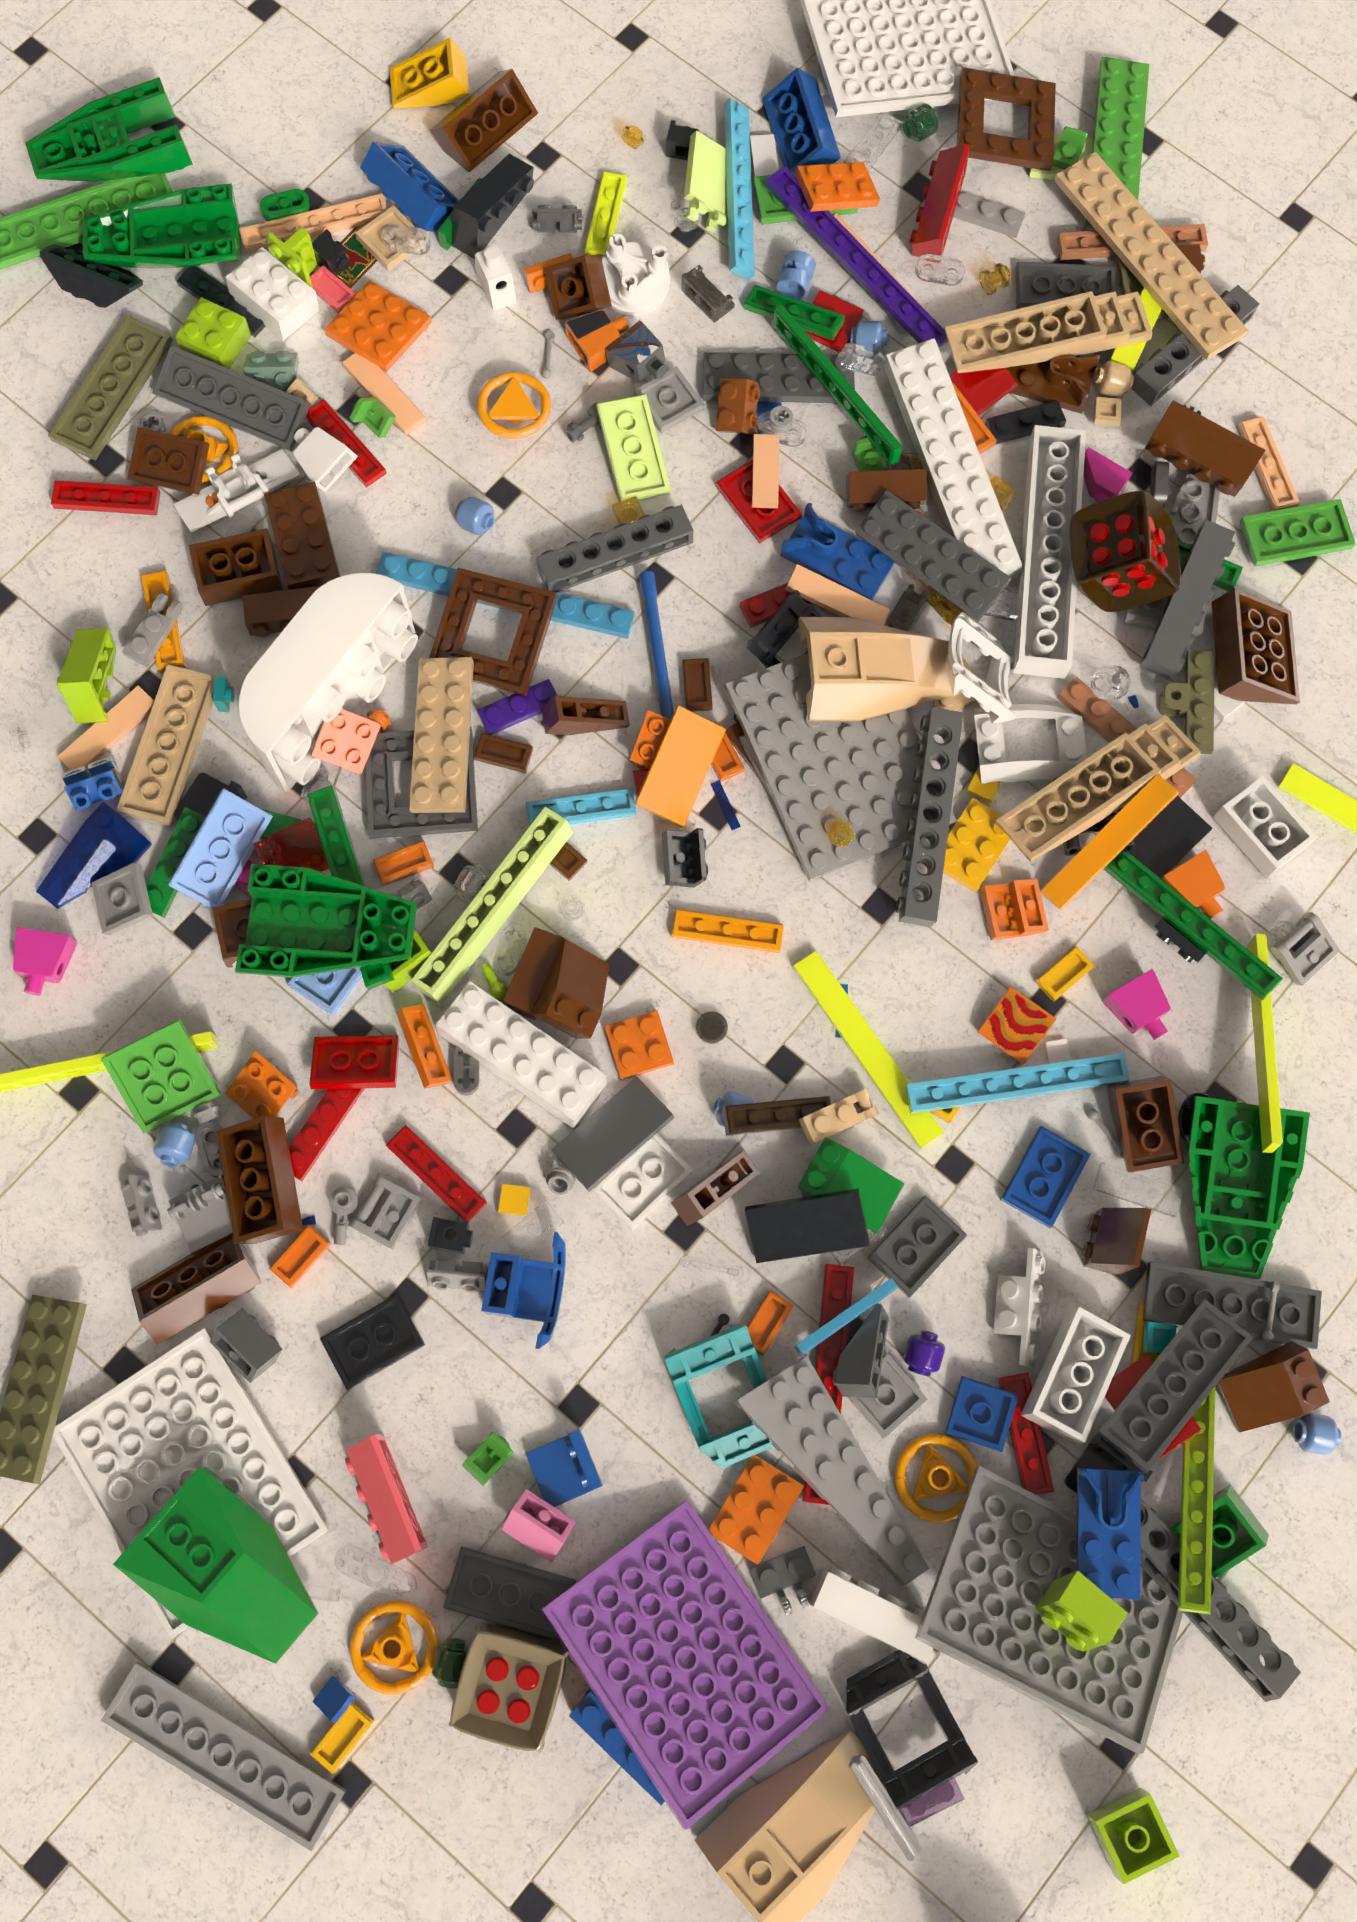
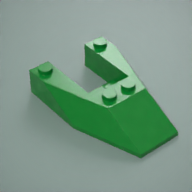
M160 77L93 100L25 142L37 179L97 182L171 173L193 165L177 124L130 141L129 133L160 122H166L168 119L175 117Z

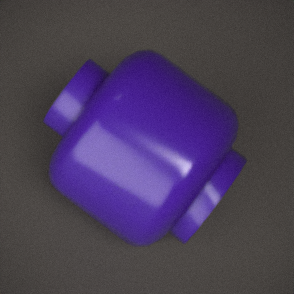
M921 1330L920 1335L914 1334L909 1337L903 1357L904 1362L909 1365V1371L923 1376H931V1372L939 1371L945 1353V1345L937 1340V1334Z

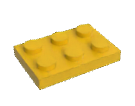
M972 797L948 835L943 873L976 893L1010 840L996 823V820L1003 815Z

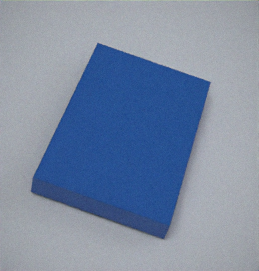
M1040 1126L1000 1200L1048 1228H1052L1091 1154Z

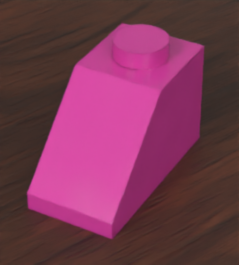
M1088 447L1085 451L1083 477L1089 496L1094 498L1096 502H1100L1120 495L1126 487L1132 472Z

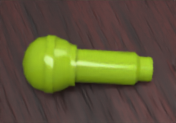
M486 963L481 968L490 986V995L499 1002H502L508 987L499 981L493 968L490 967L489 963Z

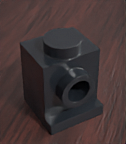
M671 120L666 138V157L688 161L690 136L696 130L699 132V129L676 125L675 120Z
M326 229L312 242L316 261L320 266L324 265L335 276H338L349 267L350 259L346 256L347 251L339 241H333L329 230Z
M433 1217L428 1246L430 1249L465 1254L466 1247H471L473 1231L469 1230L470 1225L468 1223ZM449 1230L456 1232V1237L453 1240L446 1239V1233Z

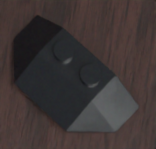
M53 244L40 251L42 261L62 290L71 293L76 298H83L93 302L98 307L106 308L143 286V280L139 279L135 273L118 266L85 260L82 252L64 249L57 244Z

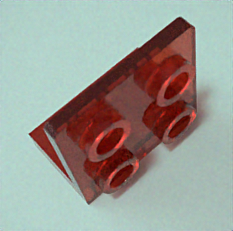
M310 817L267 835L254 843L264 865L303 867L319 872L329 869L319 834Z

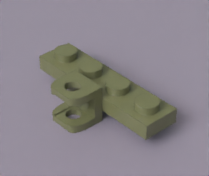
M1188 650L1186 653L1185 683H1170L1164 688L1165 692H1162L1159 696V713L1173 718H1183L1185 716L1184 734L1201 751L1200 754H1212L1214 751L1215 651Z

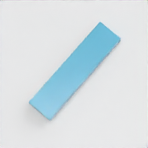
M633 787L526 802L529 827L544 807L549 808L566 819L569 825L636 816Z

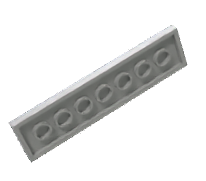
M140 1662L134 1664L101 1719L102 1722L311 1852L346 1792L345 1788Z

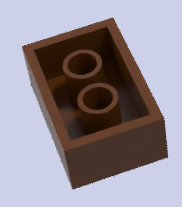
M267 528L189 545L198 593L205 606L243 598L242 595L267 593L283 589L274 545Z

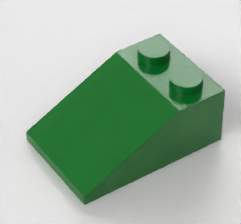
M825 1137L802 1177L798 1188L804 1197L859 1188L867 1229L878 1234L904 1183L852 1150Z
M1231 1484L1213 1495L1211 1575L1217 1578L1264 1548L1269 1537L1267 1531ZM1181 1520L1169 1529L1179 1536ZM1171 1558L1172 1566L1177 1568L1175 1561Z

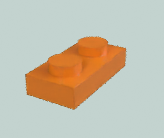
M568 253L525 267L526 284L530 294L548 288L544 268L573 259L572 254Z

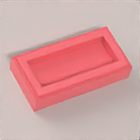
M324 265L310 276L313 290L337 313L356 295L352 289Z

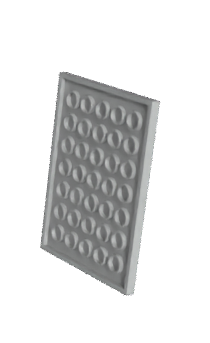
M808 653L725 684L726 693L809 881L909 842L910 834H906L908 819L912 818L913 808H910L909 804L912 792L916 791V782H913L915 767L919 766L920 757L916 756L920 738L907 709L861 721H808L806 694L812 688ZM926 786L930 794L937 795V791L933 786ZM952 809L949 826L957 822ZM923 811V816L926 820L934 821V817L930 812Z
M978 1466L975 1468L915 1639L1137 1754L1144 1753L1183 1612L1178 1610V1606L1141 1567L1140 1600L1111 1598L1128 1612L1111 1642L1084 1652L1070 1646L1066 1641L1067 1637L1060 1631L1048 1627L1042 1621V1616L1035 1611V1608L1053 1580L1076 1571L1077 1516Z

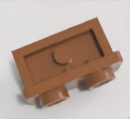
M720 379L716 421L717 432L754 435L758 422L756 412L757 402L760 399L759 383L749 379Z

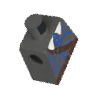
M640 320L605 348L609 367L637 382H642L651 374L658 379L662 378L667 371V366L664 364L665 355L662 343Z

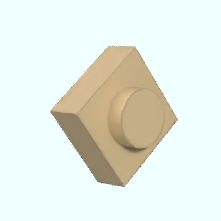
M297 378L286 390L287 393L311 403L310 407L318 399Z
M1096 397L1093 424L1118 427L1121 422L1122 399Z

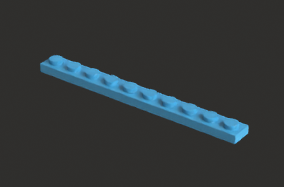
M382 552L376 574L394 579L403 586L449 596L457 569ZM557 593L558 599L551 621L626 639L629 638L635 611Z

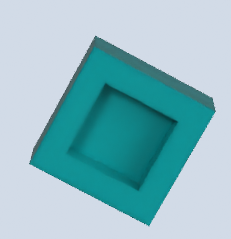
M215 676L213 703L218 712H229L230 703L234 702V687L230 686L226 677Z
M1144 1322L1143 1352L1161 1354L1176 1335L1177 1325Z

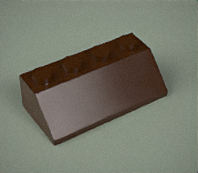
M508 69L495 74L430 130L443 151L467 172H471L538 114V111L513 69Z
M1174 400L1145 446V449L1150 451L1153 456L1169 461L1177 469L1185 470L1193 474L1199 481L1209 483L1217 487L1221 493L1233 497L1242 489L1265 452V449Z
M232 1233L191 1253L135 1286L131 1291L139 1322L158 1345L165 1340L173 1338L178 1332L188 1326L200 1322L213 1311L225 1307L230 1301L240 1295L252 1291L255 1286L262 1282L243 1244H235Z

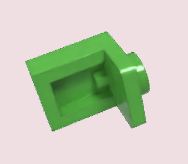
M376 397L360 398L354 404L353 412L350 416L352 422H363L379 438L386 437L396 418Z
M491 1432L485 1441L464 1461L462 1466L484 1486L507 1462L513 1450L505 1438Z

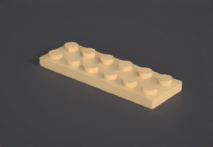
M472 657L419 658L409 807L412 813L465 812L474 668Z
M167 665L116 809L119 814L162 825H172L174 811L180 802L213 705L215 676Z

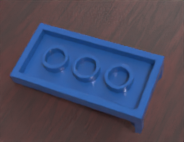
M812 503L806 505L804 515L790 538L782 543L780 554L781 557L796 565L798 564L872 601L895 565L892 560L871 545L820 519L812 509Z
M1077 1468L1076 1571L1078 1570L1110 1598L1140 1600L1141 1479L1144 1480V1473L1139 1471Z

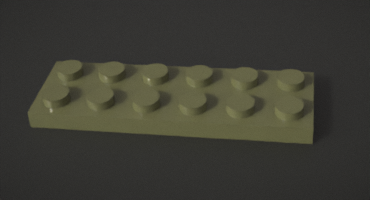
M126 315L48 434L50 440L96 461L172 343L171 335Z
M32 1295L0 1412V1477L40 1484L87 1304Z

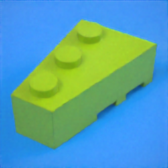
M108 628L77 629L74 639L70 642L67 658L64 659L62 672L57 678L58 691L63 694L76 723L107 722L108 714L104 711V702L109 700L111 691L106 690L108 677H113L116 646Z

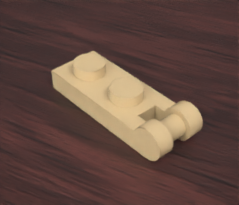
M868 1088L799 1119L810 1146L824 1140L825 1137L828 1138L879 1114L877 1107H873L869 1099L871 1095ZM856 1102H859L863 1111L857 1114L853 1105Z

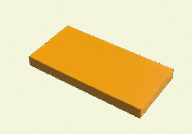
M677 706L634 804L680 827H684L726 729L681 706Z

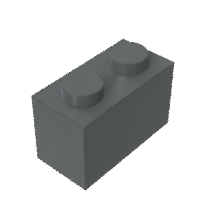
M243 1308L218 1326L210 1340V1343L249 1383L277 1361L282 1351L276 1338L268 1335L259 1326L257 1319L249 1315Z

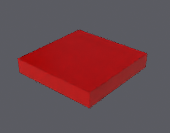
M819 290L812 304L844 315V323L834 340L808 331L805 332L813 341L843 353L851 338L852 328L856 327L863 317L864 309Z
M1006 368L958 373L956 369L949 375L951 382L956 385L978 416L1018 386Z

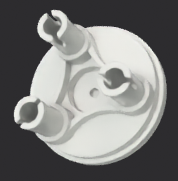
M613 234V238L610 237L609 240L610 246L602 257L612 304L610 308L619 313L632 316L652 312L664 302L669 292L670 272L667 262V248L662 245L651 248L638 242L626 243L623 235Z

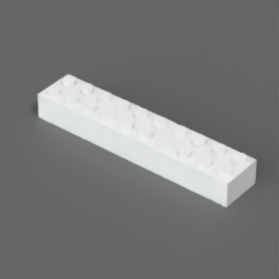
M935 338L886 354V374L916 453L919 456L923 469H926L927 482L946 532L1010 576L1011 580L1018 578L1022 568L1020 557Z
M1035 425L1029 439L1021 545L1022 568L1019 575L1013 673L1065 679L1072 667L1077 581L1072 567L1069 528L1071 516L1081 510L1085 430Z

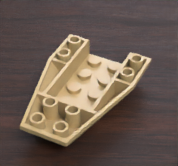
M799 617L798 619L801 644L808 645L812 688L806 694L808 721H861L954 697L961 693L959 690L953 695L947 678L949 641L851 617Z
M851 1729L739 1794L694 1839L718 1875L758 1922H800L825 1897L876 1810L849 1768L850 1759L859 1754L864 1755L884 1788L885 1786L862 1742Z

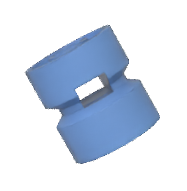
M791 251L785 255L782 271L776 284L778 293L798 300H802L807 296L810 280L816 267V262L811 255L802 251Z

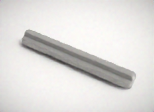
M862 1754L853 1756L850 1759L849 1768L907 1860H918L922 1852L919 1842L900 1812L896 1809L892 1799L865 1756Z

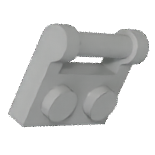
M1312 912L1307 913L1302 919L1303 922L1283 941L1276 942L1270 948L1273 955L1281 961L1296 985L1303 986L1340 951L1320 918ZM1312 930L1314 934L1291 954L1289 949L1306 933Z
M377 1175L373 1181L375 1185L355 1219L352 1218L348 1226L393 1250L422 1199ZM384 1190L391 1192L372 1226L365 1225Z

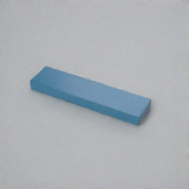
M892 1278L796 1344L794 1348L799 1355L803 1356L897 1289V1284Z

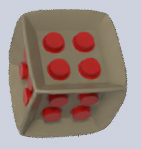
M481 1622L476 1627V1634L473 1637L464 1661L448 1724L460 1732L482 1740L518 1750L542 1752L545 1745V1736L552 1720L563 1681L569 1651L563 1645L537 1635Z

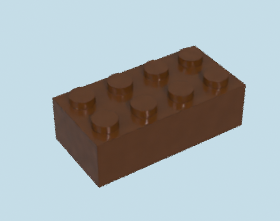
M311 482L265 493L264 496L288 590L323 586L327 582L341 577L316 483Z
M263 1115L217 1130L216 1134L235 1244H258L303 1230L284 1118Z

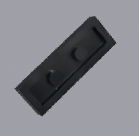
M1058 400L986 418L985 425L996 438V444L1030 436L1035 425L1064 427L1066 418Z

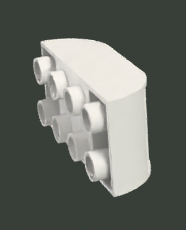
M354 573L327 582L312 594L246 675L239 696L241 722L269 776L285 793H288L296 782L301 785L307 784L317 773L321 759L311 756L323 723L332 721L341 709L352 712L362 699L368 703L372 702L385 685L386 676L383 673L394 659L399 662L405 661L415 649L418 636L415 634L411 611H409L403 585L400 582L373 573Z

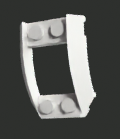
M962 612L954 619L948 646L947 678L952 693L955 695L960 690L966 697H974L978 700L979 705L987 711L992 724L1013 720L1016 714L1009 709L1012 704L1008 693V675L1014 657L1004 651L1006 647L997 637ZM962 638L967 642L972 640L976 643L977 648L985 656H992L985 682L963 666L961 657Z
M1038 704L1011 705L1009 709L1016 714L1014 719L1044 718L1055 720L1060 761L1029 760L1007 762L1002 722L992 724L987 711L983 708L974 709L981 784L1003 781V783L1029 780L1053 781L1087 759L1083 718L1080 715L1057 706Z

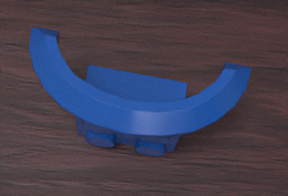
M555 1231L552 1243L553 1263L526 1260L516 1255L491 1252L482 1312L488 1315L544 1322L540 1333L537 1335L535 1349L542 1348L551 1340L561 1304L566 1268V1244L559 1233Z

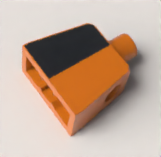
M598 310L565 321L566 337L589 372L594 371L607 361L605 348L619 338L620 334L629 329L624 316L611 321L604 310Z

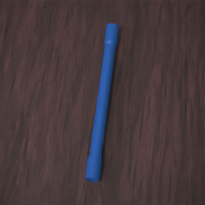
M645 571L639 574V580L645 605L660 714L671 719L674 711L657 604L655 575L651 571Z

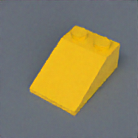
M451 38L390 67L392 106L395 109L449 105L469 95L466 56Z

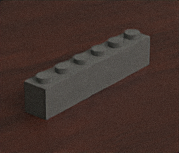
M1207 519L1199 528L1181 569L1180 589L1170 595L1139 667L1166 679H1169L1174 672H1180L1185 658H1182V654L1185 649L1189 650L1195 638L1192 631L1195 626L1199 627L1204 618L1205 612L1202 611L1205 603L1210 602L1214 595L1215 588H1212L1214 580H1219L1225 569V565L1222 564L1224 557H1229L1235 546V542L1232 541L1235 531Z

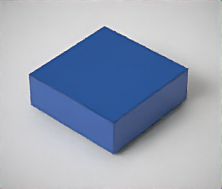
M332 1676L312 1702L330 1721L337 1723L356 1696L337 1677Z

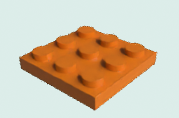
M369 280L325 327V335L388 372L431 324V316Z

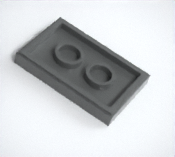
M924 1196L874 1249L867 1259L888 1279L892 1278L897 1284V1288L910 1298L962 1242L967 1234L929 1198Z

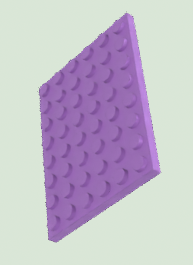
M688 1500L540 1610L564 1648L569 1651V1656L684 1830H687L829 1709L819 1691Z

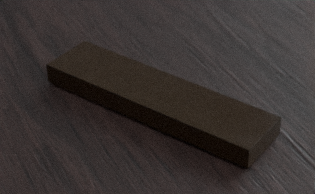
M830 1096L722 1107L726 1136L802 1128L799 1119L831 1105Z

